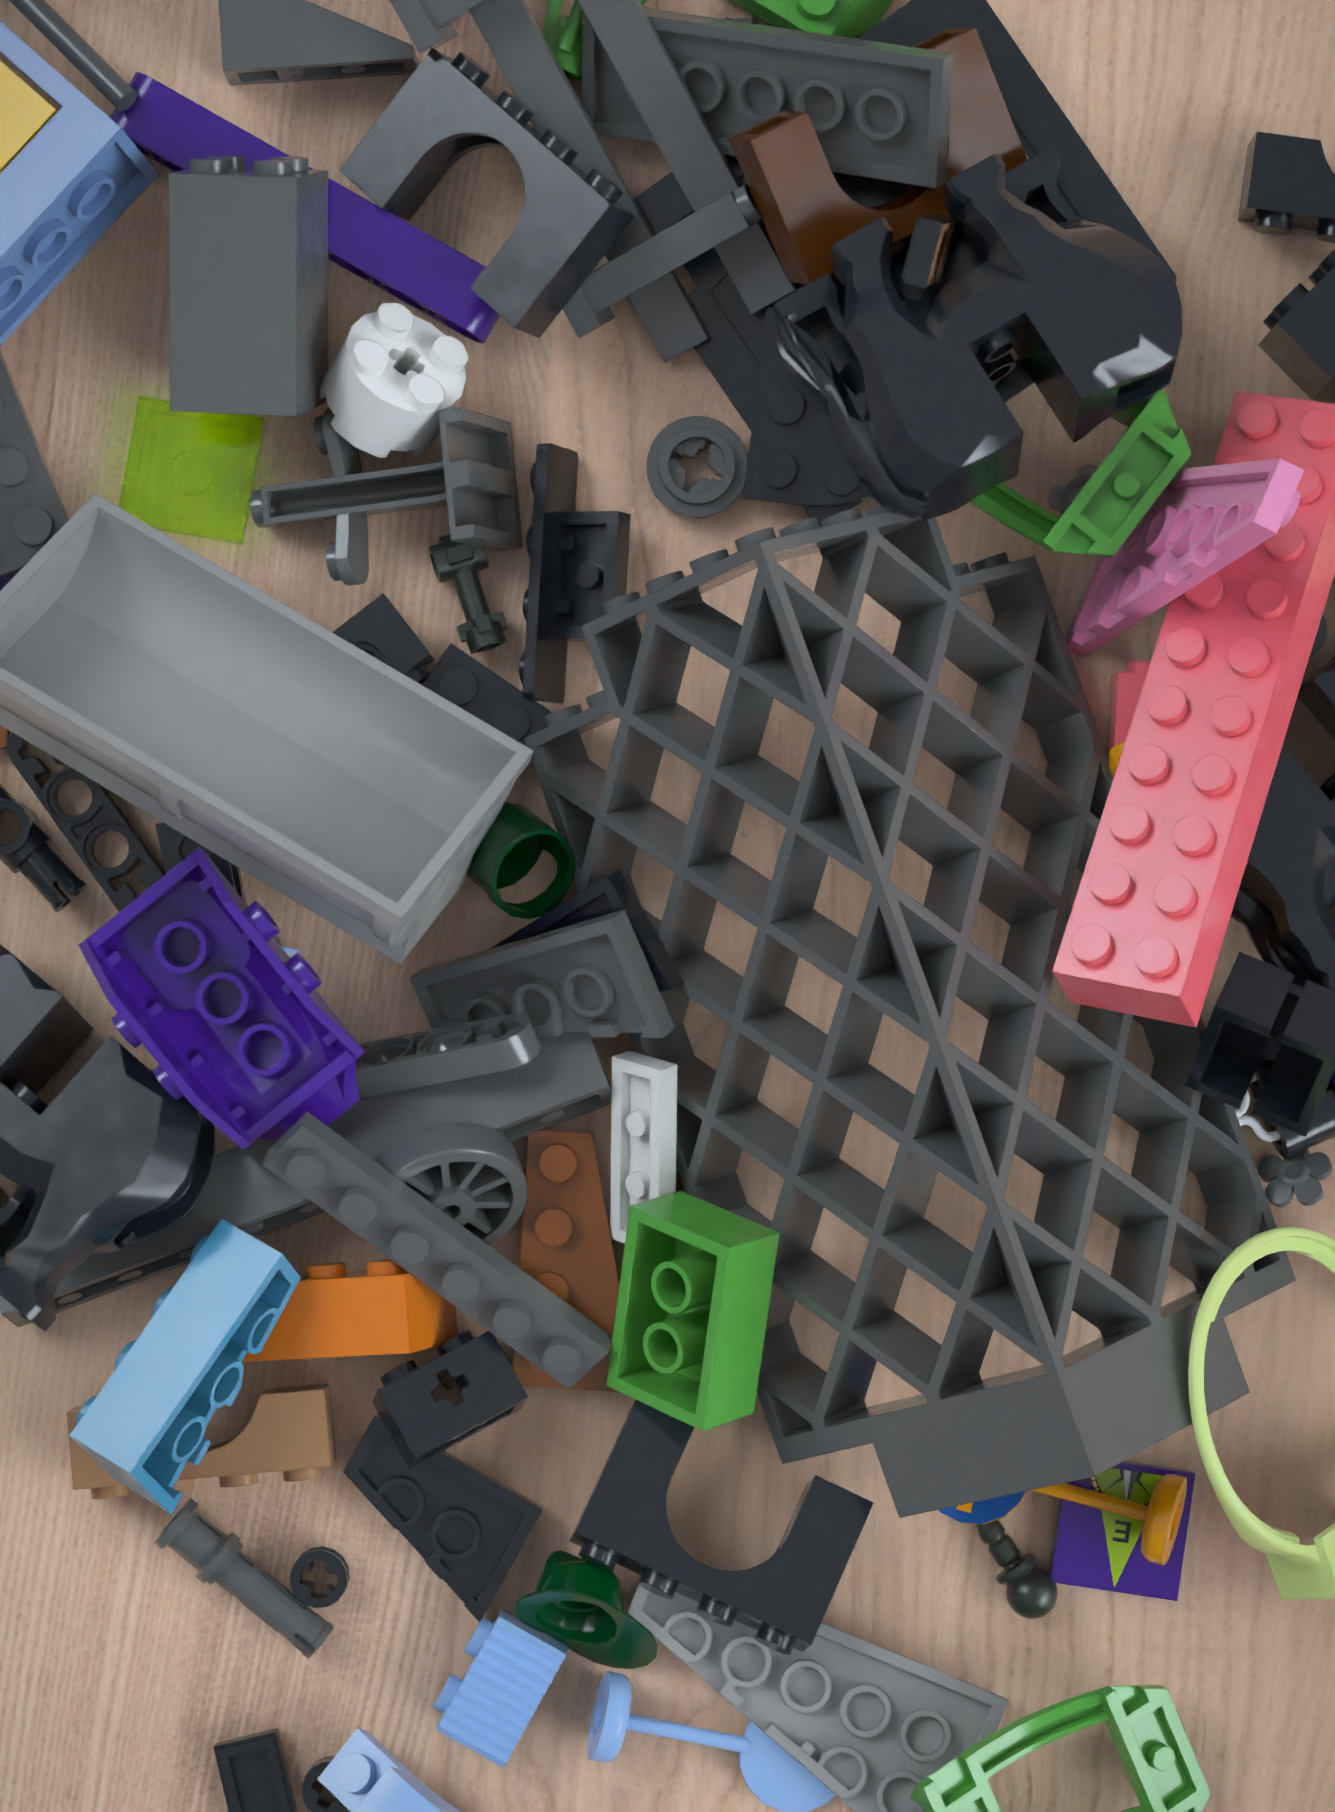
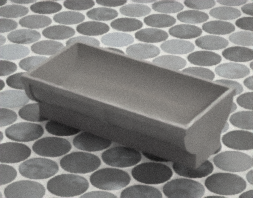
M95 493L0 591L1 726L399 964L403 962L466 881L474 853L502 809L516 779L530 763L533 754L532 749Z

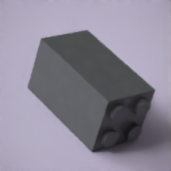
M207 155V158H190L189 169L168 173L170 411L299 416L327 402L326 397L320 399L319 389L324 374L328 369V170H308L309 158L269 157V160H254L253 168H246V156Z

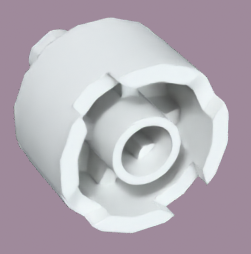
M382 303L376 312L365 314L350 327L324 374L319 389L320 399L326 397L327 404L335 415L330 423L334 430L354 447L381 458H386L390 450L401 452L412 450L413 456L420 455L434 442L440 432L438 411L454 409L461 398L467 379L464 366L469 357L462 342L454 337L446 336L430 322L412 315L404 305L399 303Z

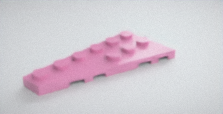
M1281 458L1180 469L1112 558L1100 557L1065 638L1069 651L1085 657L1276 535L1279 527H1284L1291 520L1299 505L1301 493L1296 488L1304 470Z

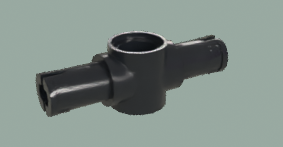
M0 784V814L6 811H13L21 822V832L16 841L10 845H0V859L13 873L20 871L52 905V909L55 912H59L72 901L59 888L58 884L60 883L71 896L74 895L75 897L85 889L87 884L80 880L50 848L51 838L40 827L39 820L34 811L25 804L17 802Z

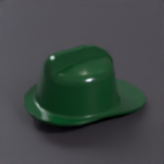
M562 1550L552 1552L547 1558L544 1571L539 1576L535 1591L524 1595L516 1602L515 1615L523 1624L549 1635L556 1641L568 1646L570 1650L594 1663L613 1668L634 1669L646 1666L656 1658L658 1644L652 1633L640 1622L624 1612L622 1588L619 1578L613 1571L597 1567L580 1557Z

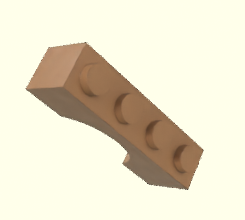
M330 1383L266 1389L260 1394L253 1416L244 1430L225 1442L210 1445L199 1465L188 1461L173 1488L179 1492L194 1489V1479L219 1477L220 1487L247 1486L258 1483L257 1473L283 1471V1479L287 1482L321 1478V1467H331L336 1461ZM76 1406L67 1412L69 1435L76 1426L77 1416L83 1406ZM69 1436L73 1490L91 1488L92 1499L117 1498L131 1494L128 1487L113 1479Z

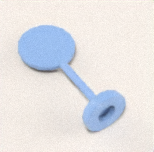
M605 1671L602 1676L590 1719L587 1741L588 1760L598 1762L613 1761L620 1752L626 1730L628 1729L740 1752L739 1766L747 1787L763 1804L782 1812H808L827 1804L835 1796L829 1788L752 1721H749L742 1737L630 1714L632 1688L629 1679L621 1673Z

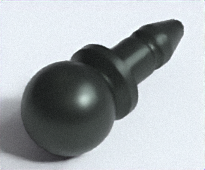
M996 1520L984 1525L976 1524L979 1537L983 1543L988 1544V1550L997 1564L1004 1568L996 1576V1580L999 1584L1007 1585V1601L1013 1611L1028 1619H1036L1048 1614L1055 1606L1058 1596L1057 1585L1051 1575L1045 1570L1035 1567L1036 1558L1033 1553L1023 1558L1020 1557L1019 1549L1011 1537L1005 1534V1528L1000 1521Z

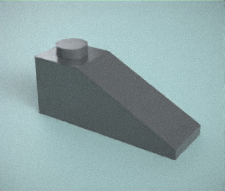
M219 0L223 72L230 86L412 74L418 67L414 45L309 1Z

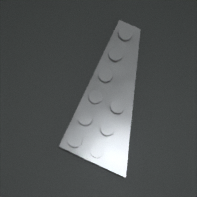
M637 1584L626 1611L627 1614L647 1628L658 1641L855 1812H925L921 1805L910 1799L916 1785L982 1739L996 1732L1009 1700L824 1623H821L811 1646L803 1652L793 1648L791 1654L786 1655L755 1640L757 1630L734 1620L732 1626L727 1627L703 1617L696 1612L698 1602L675 1592L672 1599H667Z

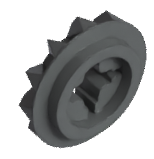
M704 416L681 418L666 426L654 439L647 456L648 481L655 497L674 514L702 519L726 511L741 494L745 486L747 454L740 438L724 423ZM706 443L711 445L708 451V467L715 471L716 476L723 479L719 481L713 477L711 480L701 477L696 485H692L689 492H686L684 489L686 487L687 470L679 465V461L671 457L675 455L681 459L683 457L694 459L698 452H702Z

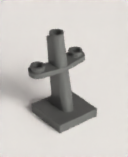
M328 408L323 416L316 417L314 421V438L319 451L329 456L333 477L261 486L260 490L253 491L250 499L253 520L259 528L337 519L336 542L330 543L327 546L326 564L331 578L335 581L342 580L348 586L364 584L368 578L367 515L447 506L451 541L497 551L523 548L511 422L465 408L438 411L442 461L363 473L359 449L351 445L334 430L330 423L335 415Z

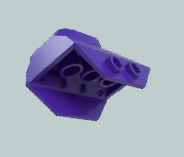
M200 846L79 944L104 995L117 1011L111 1017V1020L129 1044L135 1048L143 1044L158 1062L153 1072L172 1097L178 1100L184 1095L192 1106L242 1150L257 1140H279L306 1111L328 1126L360 1100L356 1082L357 1059L365 1051L315 990L322 984V981L312 966L299 953L290 958L274 939L281 931L271 915L257 901L248 906Z

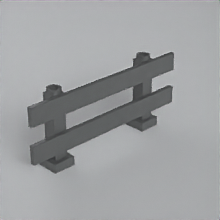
M390 0L419 53L429 51L431 48L436 49L457 37L458 34L452 23L470 12L518 100L534 113V116L530 119L534 129L542 136L548 129L554 131L578 151L579 154L573 160V163L588 175L595 168L624 192L618 199V202L635 217L605 254L609 262L592 271L563 308L578 338L614 319L615 315L610 306L627 296L665 363L710 338L707 329L675 274L674 269L713 247L751 314L797 289L794 282L787 280L775 248L760 222L762 217L748 184L741 186L639 0H578L695 212L655 236L524 0Z

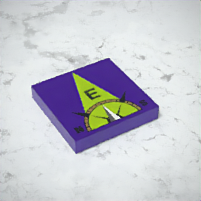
M1123 1461L1095 1477L1067 1482V1484L1147 1506L1157 1481L1164 1475L1176 1474L1187 1477V1492L1176 1540L1170 1557L1164 1566L1151 1563L1142 1555L1141 1536L1144 1521L1060 1498L1049 1574L1055 1583L1177 1601L1195 1473L1188 1470Z

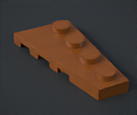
M540 1130L528 1135L525 1177L528 1196L523 1210L519 1268L613 1338L620 1283L593 1133ZM611 1346L609 1353L570 1389L619 1392L606 1386ZM514 1350L512 1368L522 1386L567 1389Z

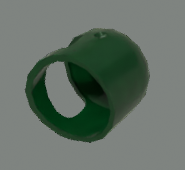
M505 802L494 823L474 853L467 876L487 893L490 901L508 915L529 920L543 916L561 903L570 888L574 872V857L567 840L540 817L521 804ZM543 850L549 852L556 859V877L540 895L519 904L505 902L501 899L497 889L511 886L526 876L538 861Z

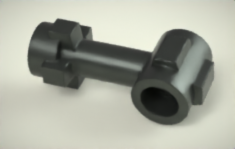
M450 534L439 537L438 544L428 547L429 555L439 583L453 580L466 619L465 623L458 625L456 628L461 643L467 642L471 654L483 652L504 644L506 638L503 630L507 629V624L503 612L490 613L477 571L489 568L485 548L451 541Z

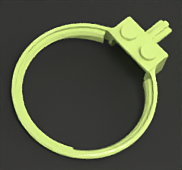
M1274 1228L1247 1239L1233 1250L1213 1275L1197 1311L1189 1350L1188 1394L1191 1419L1200 1456L1215 1494L1238 1535L1252 1548L1266 1554L1281 1599H1335V1522L1313 1538L1315 1544H1300V1538L1294 1533L1270 1526L1252 1514L1237 1496L1224 1473L1212 1440L1206 1412L1204 1360L1210 1323L1214 1322L1219 1306L1235 1279L1256 1260L1278 1251L1296 1252L1306 1255L1320 1262L1335 1274V1239L1306 1228Z

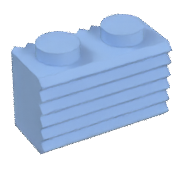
M504 1609L500 1610L493 1623L482 1618L464 1649L465 1653L474 1657L465 1675L460 1679L450 1674L432 1707L442 1713L436 1730L504 1768L567 1654L568 1646L556 1641L545 1633L523 1624L517 1616Z

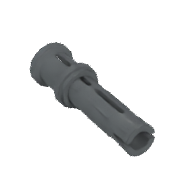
M190 1498L168 1523L154 1543L161 1549L169 1546L198 1570L196 1578L202 1583L207 1582L212 1585L214 1582H217L272 1629L291 1642L306 1658H310L315 1649H318L325 1641L334 1626L299 1601L292 1592L255 1564L241 1551L243 1545L239 1542L240 1538L234 1533L225 1535L197 1512L199 1504Z

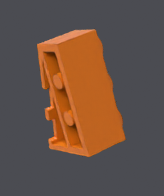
M391 1259L366 1262L367 1271L346 1272L345 1262L307 1265V1275L300 1276L299 1283L261 1352L257 1354L247 1352L242 1362L413 1353L441 1345L458 1335L456 1307Z

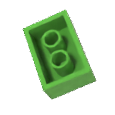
M683 1191L630 1205L606 1386L702 1431L753 1414L780 1233Z

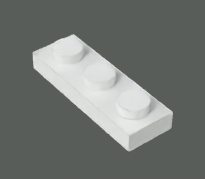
M632 1051L612 1056L611 1239L625 1243L630 1205L676 1192L678 1065Z

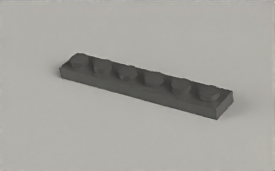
M306 1111L268 1150L263 1163L264 1167L567 1389H570L609 1353L612 1341L611 1335Z

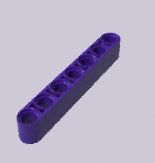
M139 72L135 73L129 83L137 92L135 102L124 111H119L115 108L110 116L124 130L143 155L173 172L189 169L190 158H207V155L246 156V168H253L254 160H269V157H291L171 88ZM328 178V259L477 343L484 344L500 317L493 308L470 289L471 285L485 269V266Z

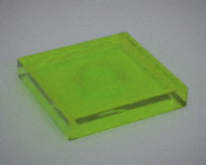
M139 396L118 507L157 530L243 545L250 511V499L254 489L266 424L265 419L244 414L170 411V401Z

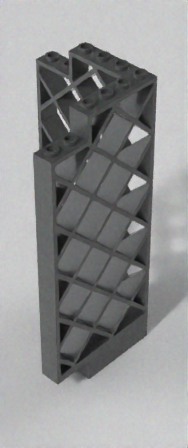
M878 504L863 512L865 517L863 518L859 508H853L822 520L823 527H819L816 517L794 523L779 530L780 537H776L773 527L750 533L735 540L738 552L730 556L727 549L691 561L689 564L693 573L684 577L683 571H676L647 582L645 586L648 595L642 598L639 592H632L603 603L602 607L605 615L581 626L604 690L586 697L589 706L587 710L582 711L581 705L577 704L546 715L544 718L547 728L525 737L524 740L526 746L533 750L531 760L556 830L567 840L574 857L573 878L579 893L607 875L621 870L640 904L630 876L637 847L675 872L662 921L643 909L684 984L672 990L660 992L675 1029L664 1038H643L642 1033H629L636 1053L678 1065L676 1167L685 1192L780 1233L757 1394L782 1464L873 1443L898 1516L902 1518L1095 1477L1191 1425L1192 1419L1188 1394L1189 1350L1197 1311L1213 1275L1233 1250L1247 1239L1261 1232L1277 1228L1234 1106L1185 1086L1206 1030L1201 1015L1196 1028L1080 1005L1076 1022L1048 1000L1053 978L1052 970L1072 911V906L1069 905L1076 870L1078 869L1084 873L1114 777L1110 773L1107 754L1035 556L1009 562L1007 553L1004 552L971 564L972 572H970L967 562L952 566L936 518L929 520L919 516L909 518L891 513L884 506ZM820 552L823 560L814 592L777 562ZM758 568L743 625L703 602L701 594ZM985 590L994 613L992 625L963 603L959 597ZM865 593L901 621L893 655L856 626ZM646 620L642 635L638 624ZM691 646L730 670L715 727L676 702ZM944 657L978 683L970 716L936 690ZM840 684H843L878 712L869 748L837 725L832 719ZM774 698L813 722L815 726L800 782L758 755ZM619 718L620 723L607 771L589 760L580 734ZM1021 719L1037 732L1047 760L1045 776L1014 752ZM921 747L956 773L947 809L913 784ZM664 748L702 772L688 825L650 801ZM745 801L786 827L772 880H769L730 854ZM1000 808L1031 832L1024 868L1020 867L992 845ZM898 840L933 866L924 905L890 881L889 874ZM828 856L860 875L872 885V891L857 938L813 909ZM717 901L758 928L744 977L704 951ZM978 901L1010 924L1001 964L969 941ZM799 956L843 985L828 1035L785 1006ZM956 996L988 1019L979 1063L948 1042L946 1037ZM690 998L730 1025L717 1071L697 1058L691 1047L683 1024ZM883 1014H886L929 1044L930 1049L915 1095L868 1063ZM1132 1018L1143 1026L1154 1057L1151 1077L1124 1058ZM770 1054L813 1083L800 1129L757 1100ZM1035 1055L1065 1077L1056 1120L1026 1099ZM853 1112L899 1143L885 1190L839 1158ZM1112 1113L1139 1132L1131 1175L1104 1156ZM742 1149L784 1178L772 1222L747 1204L736 1173ZM1014 1153L1044 1174L1034 1222L1009 1205L1004 1198ZM1188 1169L1196 1174L1208 1207L1204 1229L1180 1212ZM939 1171L983 1201L987 1206L973 1252L924 1218ZM823 1208L829 1210L869 1239L856 1282L811 1251ZM1092 1210L1120 1229L1110 1276L1083 1257ZM1286 1251L1268 1254L1248 1266L1235 1279L1219 1306L1214 1322L1210 1323L1204 1360V1395L1207 1416L1250 1393L1224 1317L1296 1281ZM1170 1265L1192 1281L1196 1290L1161 1307ZM907 1267L956 1302L942 1345L894 1311ZM795 1300L839 1332L827 1372L800 1352L789 1321ZM1071 1311H1074L1097 1327L1102 1337L1062 1356ZM993 1330L999 1332L1043 1364L986 1379H981L979 1373ZM877 1361L922 1393L866 1407L864 1401Z

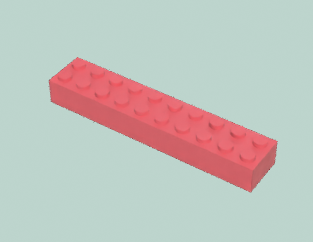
M1241 391L1236 392L1213 465L1281 458L1304 470L1296 488L1301 493L1299 505L1291 520L1284 527H1279L1276 535L1169 603L1052 970L1071 1003L1197 1028L1335 575L1334 403Z

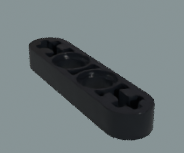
M10 731L7 739V752L12 763L119 912L135 900L138 894L128 882H124L120 889L117 890L112 883L113 879L131 873L141 859L148 869L135 875L145 888L148 889L166 875L103 786L75 769L67 768L55 773L44 787L39 781V777L48 775L51 772L39 758L32 756L25 759L22 752L29 747L28 741ZM51 756L56 764H63V762ZM79 779L89 786L92 792V801L84 813L78 816H69L60 809L57 803V794L64 783ZM108 831H117L126 838L129 844V853L121 865L107 868L97 861L94 855V845L101 834Z

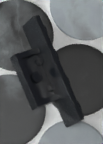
M539 443L536 449V462L533 464L530 473V485L534 494L532 525L528 530L526 538L527 552L530 557L529 586L523 597L526 637L525 652L522 654L519 662V676L523 684L522 694L524 698L545 703L562 704L565 694L567 642L586 641L581 626L605 615L602 607L603 603L626 594L631 515L620 511H575L578 471L577 452L552 443Z

